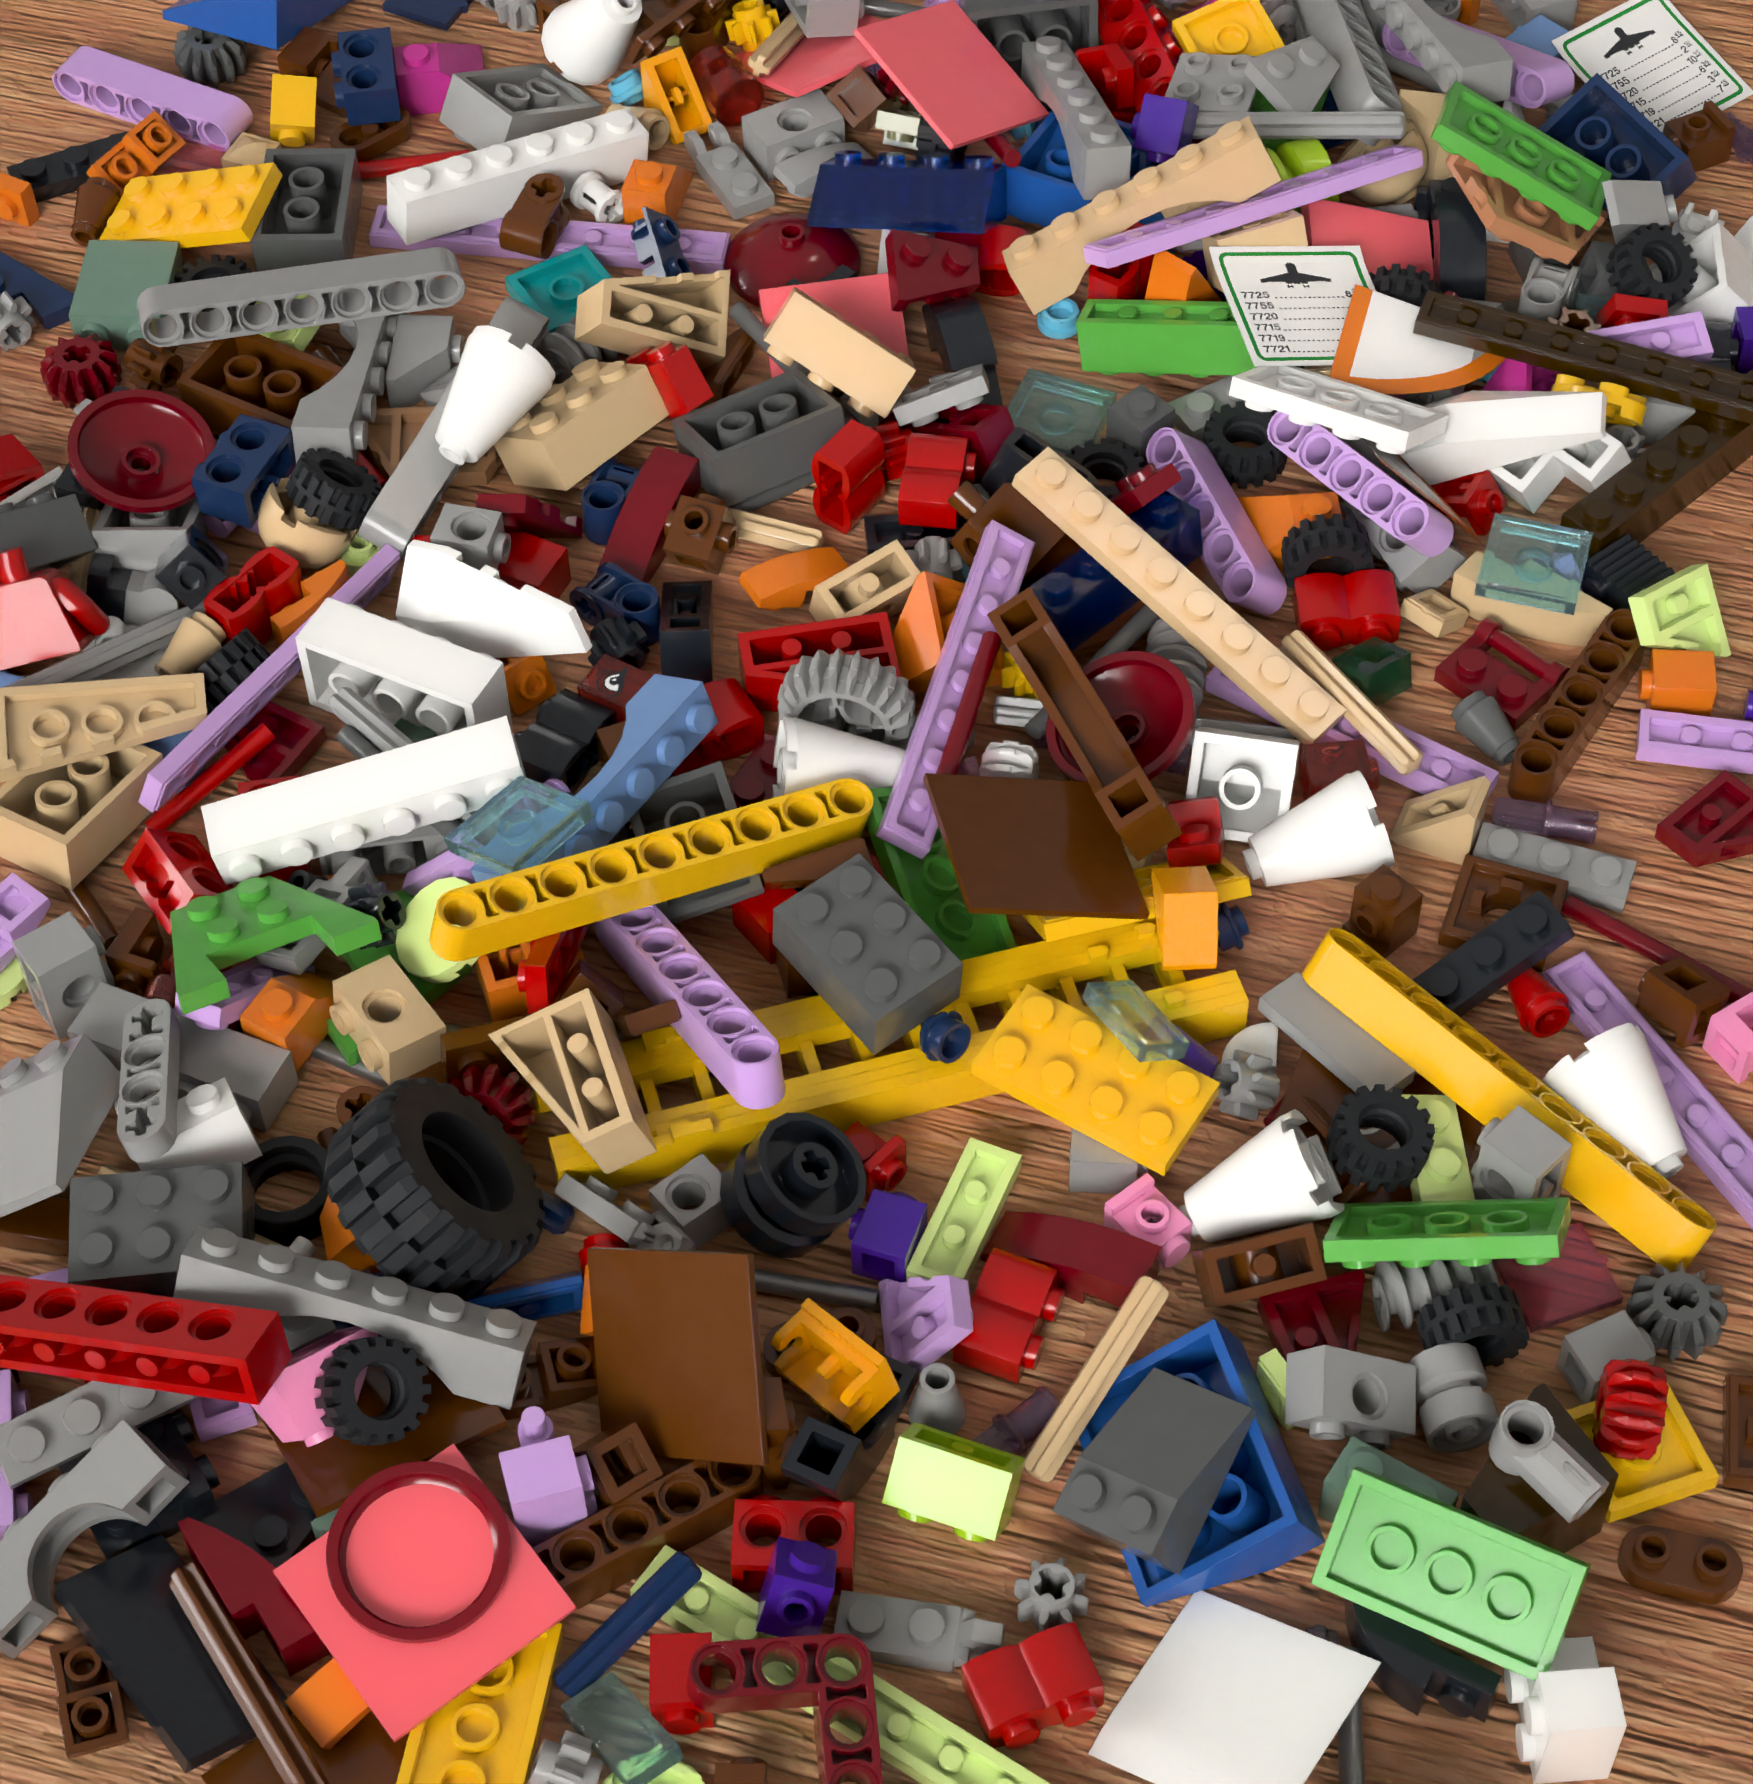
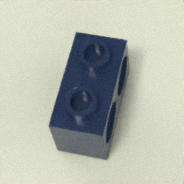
M390 27L338 32L339 51L331 52L334 78H342V81L334 82L337 109L346 108L349 126L401 121Z
M240 414L231 427L220 435L216 447L204 462L198 464L193 473L192 487L196 493L200 512L252 528L258 520L261 501L269 485L273 482L275 487L278 486L280 479L288 478L296 465L292 430Z

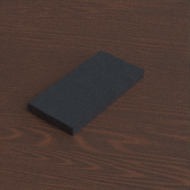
M161 1534L57 1583L55 1597L183 1771L188 1773L257 1737L170 1588L171 1573L177 1567H184L185 1563ZM254 1655L263 1672L265 1673L267 1679L269 1680L270 1684L272 1685L273 1689L275 1690L276 1694L278 1695L279 1699L281 1700L282 1704L287 1710L289 1716L291 1717L292 1711L284 1702L287 1699V1696L283 1693V1691L280 1689L277 1683L273 1680V1678L270 1676V1674L267 1672L264 1666Z

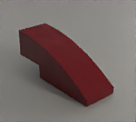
M655 445L628 493L605 547L599 567L604 562H611L645 583L650 582L667 555L663 550V546L666 540L664 526L669 511L672 508H677L681 495L694 498L701 487L698 458Z
M1006 1211L981 1253V1260L986 1262L993 1248H997L1059 1269L1057 1288L1065 1290V1297L1083 1304L1089 1294L1120 1308L1140 1277L1148 1276L1152 1279L1157 1277L1160 1271L1162 1247L1128 1233L1091 1222L1042 1213Z
M190 1517L177 1523L192 1560L203 1569L244 1640L263 1630L290 1677L331 1654L274 1575L273 1570L277 1567L251 1547L217 1528Z

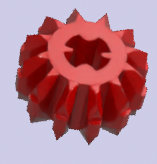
M1611 1359L1604 1366L1603 1374L1599 1379L1595 1408L1592 1413L1594 1415L1592 1426L1593 1443L1600 1452L1610 1454L1614 1458L1630 1461L1635 1459L1650 1460L1656 1453L1657 1446L1661 1443V1433L1665 1426V1413L1668 1407L1667 1394L1669 1387L1663 1368L1650 1365L1647 1361L1635 1359Z

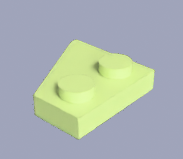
M1707 563L1691 565L1628 597L1641 646L1668 650L1713 651L1714 658L1731 655Z

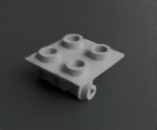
M1204 52L1181 53L1165 97L1185 100L1198 105V112H1249L1258 89L1243 72L1248 61L1258 56L1247 54H1206Z

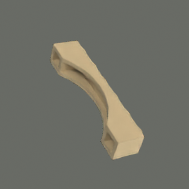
M1247 116L1240 121L1226 123L1216 134L1198 144H1190L1181 148L1174 157L1160 165L1141 170L1131 181L1122 186L1099 193L1091 203L1082 208L1059 215L1049 226L1032 235L1019 237L1009 248L1003 250L1002 254L1011 278L1033 315L1075 293L1084 273L1091 265L1085 263L1083 252L1085 244L1122 233L1141 219L1167 208L1191 202L1225 201L1241 203L1281 181V178L1250 117Z

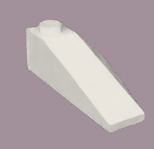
M1472 390L1424 405V407L1449 414L1446 431L1444 434L1427 441L1423 445H1418L1405 451L1400 456L1429 485H1434L1605 438L1607 397L1603 392Z
M412 540L407 545L395 615L398 621L408 627L434 637H443L455 645L477 653H486L494 658L587 653L592 648V644L575 607L527 584L520 590L514 588L500 579L498 570L486 564L480 570H477L461 562L463 560L462 553L449 546L419 540Z

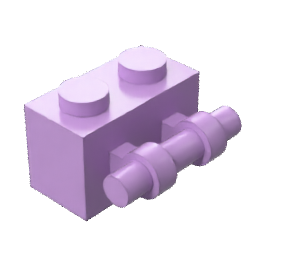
M530 1406L522 1412L518 1425V1437L521 1447L498 1453L513 1523L532 1548L598 1513L593 1492L595 1488L587 1455L575 1457L569 1435L555 1438L551 1419L537 1406Z

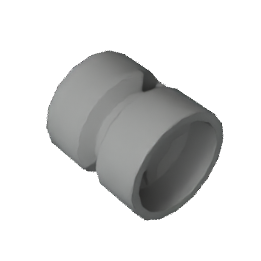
M1453 1342L1431 1347L1414 1356L1408 1364L1416 1365V1404L1420 1406L1419 1418L1429 1447L1440 1453H1457L1477 1448L1489 1442L1500 1416L1493 1395L1483 1392L1487 1388L1488 1378L1477 1348L1468 1343Z

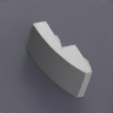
M856 142L836 143L812 148L787 158L774 166L773 175L787 187V191L790 194L801 198H811L813 194H832L835 179L843 182H852L855 178H873L877 161Z

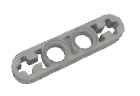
M149 999L137 1004L126 1014L123 1022L117 1134L128 1156L136 1162H149L160 1158L172 1148L176 1140L181 1027L170 1004L164 999ZM159 1056L153 1062L142 1065L147 1060ZM154 1092H158L150 1099L139 1102L145 1096L152 1094Z

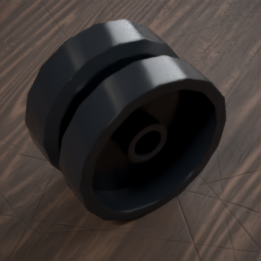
M806 1112L785 1113L770 1121L755 1135L750 1143L744 1145L730 1159L721 1174L720 1197L726 1217L739 1236L754 1248L780 1259L800 1258L816 1249L831 1236L834 1230L841 1227L857 1213L865 1199L867 1176L860 1154L848 1137L828 1120Z

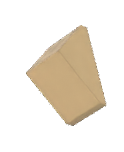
M1485 776L1406 800L1390 839L1396 845L1463 865L1466 854L1471 855L1484 820L1491 782Z

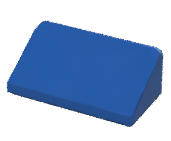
M572 1271L483 1291L478 1296L468 1299V1302L491 1309H507L515 1312L522 1318L534 1321L582 1310L584 1285L580 1272Z

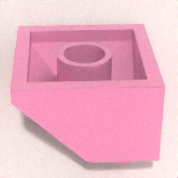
M358 1326L335 1330L333 1334L292 1353V1358L259 1405H250L283 1443L304 1440L306 1447H310L334 1436L335 1428L325 1427L320 1419L325 1415L324 1409H316L314 1398L321 1397V1389L314 1388L316 1377H323L325 1372L320 1369V1366L324 1359L334 1356L331 1351L339 1345L348 1344V1341L360 1338L378 1337L379 1334ZM368 1366L361 1370L356 1378L354 1388L356 1403Z

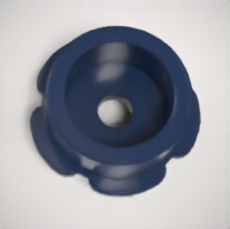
M1224 902L1218 903V947L1222 952L1235 946L1238 950L1243 949L1244 944L1241 939L1250 934L1246 920L1239 907L1235 905L1228 908Z
M942 1011L932 1015L924 1022L920 1031L921 1051L926 1053V1057L931 1061L940 1060L943 1063H952L959 1059L966 1051L971 1039L970 1028L963 1023L962 1016L956 1011H950L949 1013Z

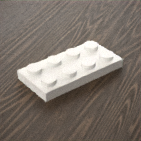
M1296 366L1256 367L1233 376L1229 396L1245 400V406L1249 409L1260 412L1276 410L1289 414L1288 420L1295 424L1304 426L1320 424L1332 428V434L1339 438L1347 440L1364 438L1376 442L1377 449L1390 454H1404L1405 451L1418 445H1423L1427 441L1444 434L1449 414Z

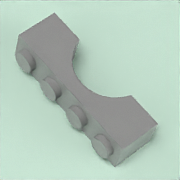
M124 1419L114 1428L103 1432L94 1441L91 1451L70 1472L59 1476L50 1485L47 1495L26 1516L15 1520L6 1529L3 1539L0 1541V1652L12 1659H15L58 1616L53 1595L55 1571L62 1554L80 1533L97 1523L114 1519L130 1520L147 1526L189 1483L183 1474L146 1435Z

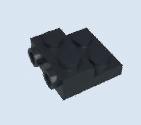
M180 1409L157 1418L137 1429L154 1443L189 1483L147 1526L130 1520L114 1519L89 1527L106 1560L161 1534L165 1539L180 1532L177 1524L179 1521L187 1518L197 1509L215 1501L212 1489L220 1486L219 1479L205 1453L194 1459L187 1445L196 1441ZM89 1452L58 1466L61 1474L70 1472Z

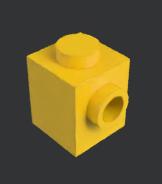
M272 74L270 140L279 141V143L288 147H301L305 143H315L317 77Z

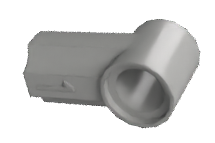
M1530 1400L1514 1401L1505 1407L1491 1435L1488 1447L1490 1458L1496 1467L1503 1472L1521 1476L1570 1524L1572 1521L1578 1520L1593 1506L1597 1499L1606 1491L1609 1482L1554 1431L1553 1417L1545 1407ZM1509 1432H1522L1529 1436L1534 1444L1525 1445L1519 1443L1512 1438Z

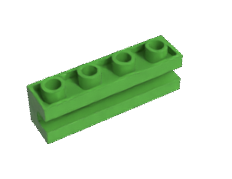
M1088 299L1076 321L1082 371L1099 372L1103 375H1116L1121 372L1144 373L1152 377L1164 374H1189L1195 378H1204L1210 375L1235 376L1256 368L1228 302Z

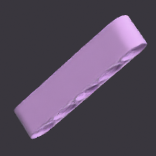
M1444 17L1468 30L1494 37L1511 55L1513 67L1508 101L1534 109L1568 97L1573 91L1575 85L1573 71L1568 63L1562 59ZM1385 23L1381 34L1383 46L1388 54L1423 68L1416 57L1405 48L1404 43Z
M90 46L79 47L52 75L55 89L61 96L72 103L136 125L156 110L185 142L214 152H226L242 132H246L254 121V116L248 105L234 95Z
M1279 411L1272 416L1267 429L1268 439L1272 445L1396 539L1426 557H1435L1449 547L1454 534L1452 522L1341 438L1333 435L1323 425L1304 426L1295 424L1288 420L1289 414Z
M1164 427L1159 429L1152 435L1146 448L1148 464L1153 463L1157 469L1172 462L1180 474L1182 480L1166 490L1165 494L1210 574L1226 596L1227 601L1261 615L1267 616L1275 613L1280 609L1287 595L1285 579L1208 446L1204 442L1173 428Z

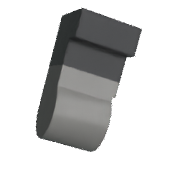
M94 553L87 573L86 594L95 601L107 616L117 617L123 622L146 624L179 608L181 600L155 578L156 569L143 573L142 571L114 568V555Z

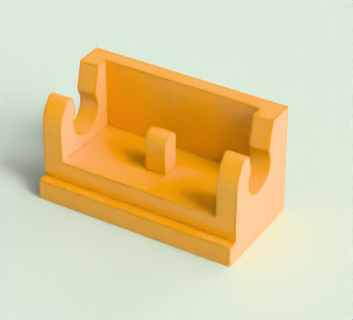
M807 1298L800 1305L801 1309L777 1331L770 1343L772 1347L780 1352L795 1338L794 1343L779 1356L774 1366L780 1375L855 1434L900 1391V1388L884 1356L814 1301Z

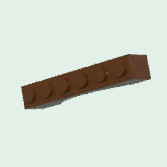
M1027 588L989 612L987 616L1074 756L1116 832L1137 862L1183 834L1032 588Z

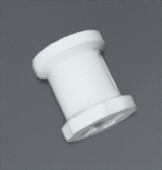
M588 171L574 182L570 192V201L575 207L581 210L587 209L595 216L596 222L617 224L624 218L622 191L618 189L612 190L608 187L599 173Z

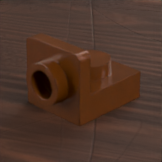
M135 907L105 953V958L114 977V987L139 996L161 999L166 991L157 963L163 952L164 941L159 931L155 913Z

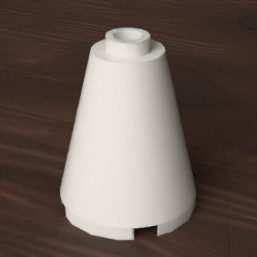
M571 0L559 5L551 12L543 24L541 41L546 58L550 64L553 61L563 71L560 75L568 81L583 86L599 85L606 81L621 66L642 12L641 0Z
M489 325L477 326L467 338L435 434V439L440 445L439 452L453 463L463 465L465 462H477L550 391L555 379V371L535 348L526 343L522 350L508 342L512 334L503 329Z
M783 717V720H780L775 742L773 768H777V785H773V798L844 778L858 780L868 788L893 787L906 750L796 717Z
M1359 770L1350 774L1346 773L1248 837L1250 848L1242 851V855L1251 879L1262 878L1265 886L1269 887L1373 873L1383 864L1388 868L1393 867L1395 860L1384 823L1380 824L1374 809V807H1377V804L1362 773Z
M1625 1023L1595 1036L1584 1043L1588 1050L1579 1055L1574 1061L1568 1054L1547 1072L1543 1082L1664 1178L1668 1179L1683 1168L1684 1164L1680 1159L1686 1154L1687 1147L1645 1035L1638 1025L1634 1026L1633 1023Z
M1294 1109L1279 1116L1184 1192L1185 1204L1181 1205L1179 1210L1192 1222L1191 1235L1193 1237L1200 1235L1206 1242L1210 1243L1332 1218L1344 1211V1204L1333 1201L1334 1196L1342 1193L1333 1164L1329 1160L1328 1154L1318 1135L1306 1138L1299 1125L1308 1122L1302 1113Z

